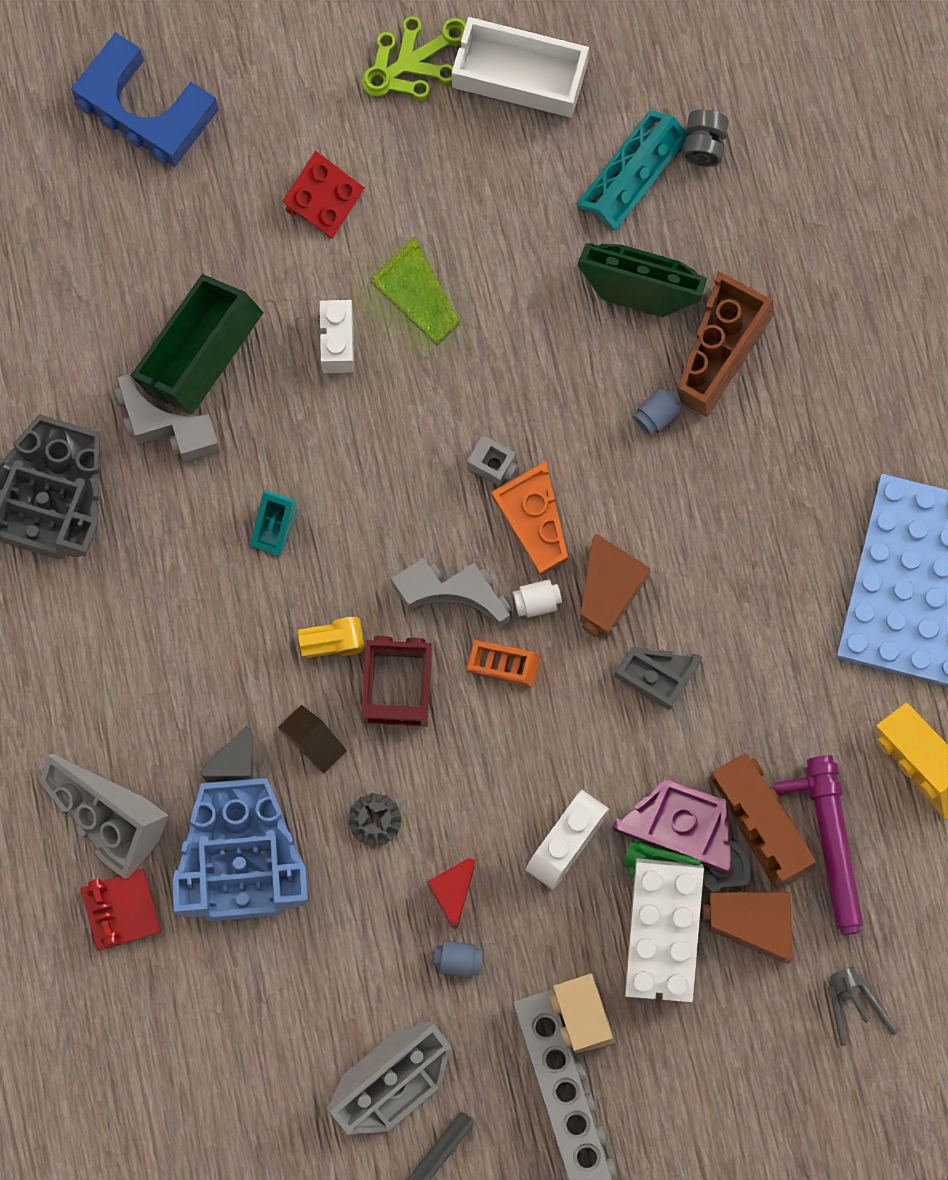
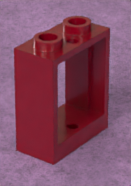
M375 636L374 640H366L361 711L362 723L428 727L432 660L431 643H425L426 640L422 638H407L406 642L393 641L392 637ZM375 656L423 658L420 707L372 704Z

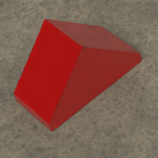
M468 858L428 881V886L451 927L458 928L475 869L474 859Z

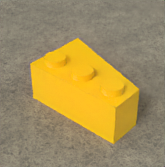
M906 702L876 725L879 737L877 743L885 754L893 756L902 772L911 778L937 812L946 820L948 819V744Z

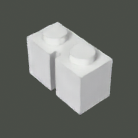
M352 300L320 301L323 373L354 372Z

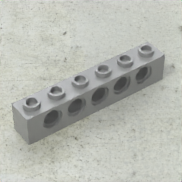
M552 990L513 1001V1008L567 1179L612 1180L618 1178L612 1158L605 1159L602 1146L607 1145L602 1126L595 1127L591 1114L597 1112L591 1093L585 1094L581 1081L586 1080L580 1060L574 1062L571 1053L573 1047L566 1048L560 1030L563 1027L560 1017L563 1015L562 1013L556 1015L550 999V996L553 995ZM542 1020L551 1021L555 1026L553 1035L550 1037L540 1036L535 1028L538 1022ZM558 1052L564 1056L565 1065L561 1069L554 1070L548 1067L546 1057L550 1053ZM563 1084L572 1086L576 1093L575 1098L570 1102L560 1101L556 1095V1090L559 1086ZM570 1118H582L586 1124V1130L580 1135L571 1134L566 1127V1123ZM583 1149L593 1151L596 1155L595 1165L590 1168L580 1166L577 1161V1154Z

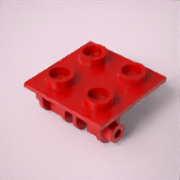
M314 151L282 203L287 205L285 208L287 213L292 216L299 214L332 239L365 187L317 151Z
M144 869L134 871L127 879L121 876L105 881L96 879L88 882V886L80 888L97 951L162 932Z

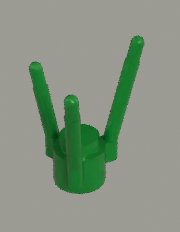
M635 841L628 848L623 862L624 866L630 868L628 876L633 878L636 858L682 862L696 866L701 864L699 859L649 847Z

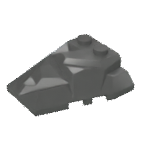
M39 414L13 443V450L4 460L0 458V542L56 559H63L64 555L71 557L86 556L98 527L100 432Z

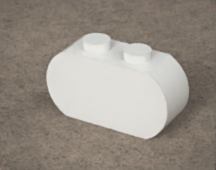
M581 790L537 849L525 871L553 890L601 826L610 809L584 790Z

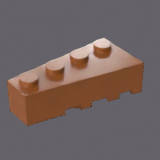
M718 271L712 294L706 305L705 315L696 334L697 338L693 350L690 352L678 387L682 404L706 417L709 416L773 318V300Z
M744 753L712 771L710 780L722 800L727 802L728 810L774 888L778 891L810 873L817 861L799 835L791 817L786 815L780 806L781 802L777 793L771 786L768 787L761 777L764 773L755 758L750 760L748 755Z

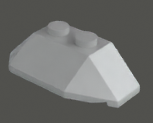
M432 1021L393 1032L342 1075L327 1110L347 1135L387 1132L440 1088L452 1046Z

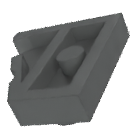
M631 647L616 670L614 677L670 711L703 657L698 654H692L689 657L673 655V651L659 650L653 652L647 648Z

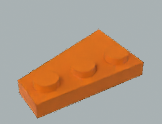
M547 461L491 492L493 500L540 576L568 560Z

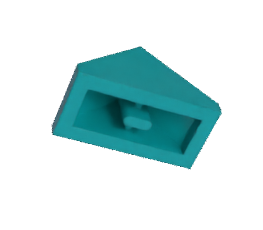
M265 489L262 494L250 546L280 556L298 514L296 501Z

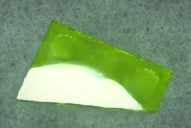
M415 237L370 278V283L436 346L459 326V319L434 276L433 270L428 260L424 257Z

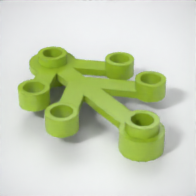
M415 16L407 17L403 22L404 36L398 61L387 67L389 53L395 50L396 39L390 32L381 33L377 38L378 52L375 65L367 69L362 76V86L365 92L371 96L380 97L386 95L389 91L411 94L416 101H425L430 95L428 83L424 80L410 82L396 78L403 73L437 78L440 84L445 86L451 85L452 75L449 78H443L441 73L448 71L452 74V65L443 64L440 66L422 61L448 45H461V39L466 26L465 22L458 18L447 20L443 25V34L413 51L416 37L422 31V25L419 18ZM409 24H416L418 26L416 30H409L407 28ZM456 31L461 35L458 38H452L450 33ZM388 39L392 41V44L383 46L381 42ZM375 79L383 81L380 86H374L372 82ZM423 87L426 91L423 94H417L415 89Z

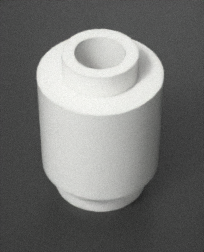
M550 579L520 586V590L512 592L518 617L526 615L527 618L554 612L557 611V604L562 603L558 584L552 585Z

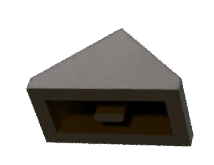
M303 705L296 709L278 727L323 774L347 752L325 723Z

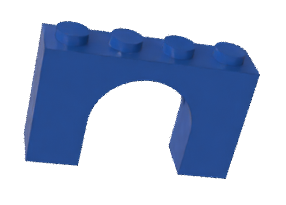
M115 32L71 88L75 100L74 104L82 112L88 115L92 112L98 116L100 122L106 128L112 131L117 129L124 133L126 140L135 147L139 148L142 145L148 149L150 155L159 163L165 164L167 162L176 167L218 112L217 100L214 96L193 82H190L174 104L163 114L151 118H141L128 113L120 105V95L124 86L144 62L141 48Z

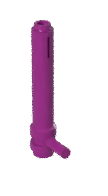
M832 755L807 759L806 777L774 783V789L777 795L809 790L810 799L814 801L836 928L840 929L841 935L860 933V926L863 923L840 800L843 792L841 782H837L836 777L839 774L838 764L833 761Z

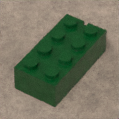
M202 274L130 376L148 395L167 404L170 403L173 407L193 415L264 312L245 291Z

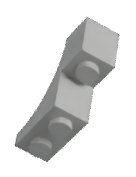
M130 374L117 377L120 388L114 389L120 408L126 406L129 417L123 418L129 437L135 435L138 445L169 436L174 455L181 453L184 463L220 452L209 414L179 416L162 411L149 403L139 393Z
M424 558L391 578L393 589L409 612L431 603L454 602L470 606L482 612L499 630L510 623L509 612L512 609L502 594L498 597L490 587L494 584L491 577L484 568L479 570L474 563L442 584L440 581L443 580V576L434 563L428 565Z

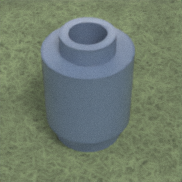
M660 388L637 409L638 413L634 416V420L648 435H652L655 431L660 432L681 413L679 407L681 401L672 390L664 391Z
M443 940L442 946L435 947L433 966H439L438 973L467 978H470L471 975L479 976L483 949H476L473 944Z

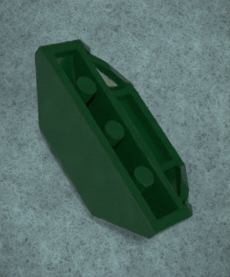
M586 243L577 265L602 300L660 317H665L699 302L707 282L705 276L698 275L694 269L681 261L622 244L595 245L593 243Z

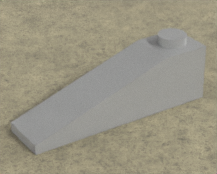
M54 754L48 755L39 782L63 812L68 811L79 825L76 828L82 837L87 835L95 845L97 850L94 853L100 861L124 879L129 878L159 843L169 815L145 797Z

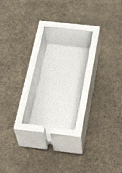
M468 17L461 39V48L458 50L452 70V88L572 118L588 64L589 47Z
M636 858L625 997L656 999L657 992L661 993L662 1000L693 1002L704 874L702 864L696 866L682 862Z

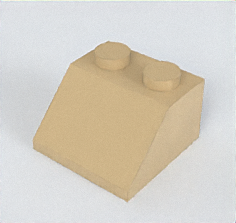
M592 973L553 986L555 994L551 995L550 999L555 1014L562 1013L566 1026L560 1028L566 1048L572 1046L574 1052L579 1053L615 1044Z

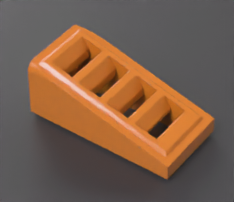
M474 639L466 671L533 688L540 656L533 651ZM487 650L489 653L485 667H480L483 652ZM498 653L501 654L498 669L495 670L493 667ZM510 657H514L511 672H506ZM523 660H525L523 673L519 675Z

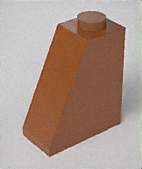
M595 534L592 539L580 622L583 624L582 628L590 635L597 638L601 635L607 639L648 579L651 568L598 534Z
M790 892L710 893L708 902L702 903L703 922H709V931L782 963H790L793 959Z

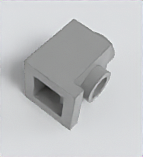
M482 435L467 460V470L469 472H474L498 486H501L504 480L510 482L516 474L519 465L515 464L516 452L485 435ZM495 461L500 464V468L495 470L488 465Z

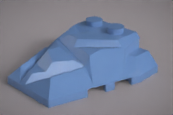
M258 778L201 783L190 819L191 826L187 840L183 842L181 849L182 857L178 870H175L172 879L174 914L186 917L203 916L207 921L278 916L283 914V909H294L307 904L306 868L294 845L292 835L285 824L268 779Z

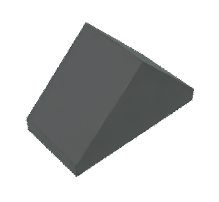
M246 725L199 771L206 782L253 779L254 736L251 729Z

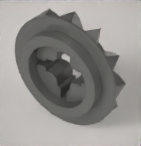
M371 793L370 795L360 797L351 807L348 822L350 830L357 840L366 845L380 846L388 843L397 835L401 826V814L397 804L387 795ZM367 808L375 814L387 811L380 819L382 831L374 824L362 827L369 820Z

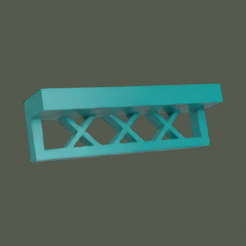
M649 110L576 204L583 211L597 214L608 229L616 231L682 147L685 137L689 135L674 116ZM654 122H658L654 129L648 131ZM640 146L635 153L629 155L633 149ZM622 170L618 176L610 179L615 172ZM604 193L596 204L592 203L596 196Z

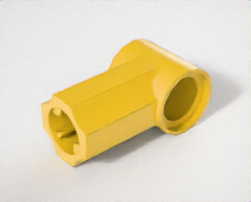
M359 617L340 618L334 620L330 625L298 630L302 659L335 653L338 656H350L365 651Z

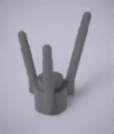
M854 967L845 968L830 976L833 985L828 987V991L832 998L841 1046L846 1045V1037L839 996L842 997L843 1001L852 998L862 1020L868 1022V1014L859 997L863 993L893 1035L897 1034L898 1031L891 1022V1019L867 987L862 974L857 975Z

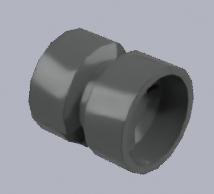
M695 110L690 112L686 133L689 136L685 137L683 159L691 164L704 167L721 164L725 146L723 140L726 138L729 123L728 118L719 112L711 110Z

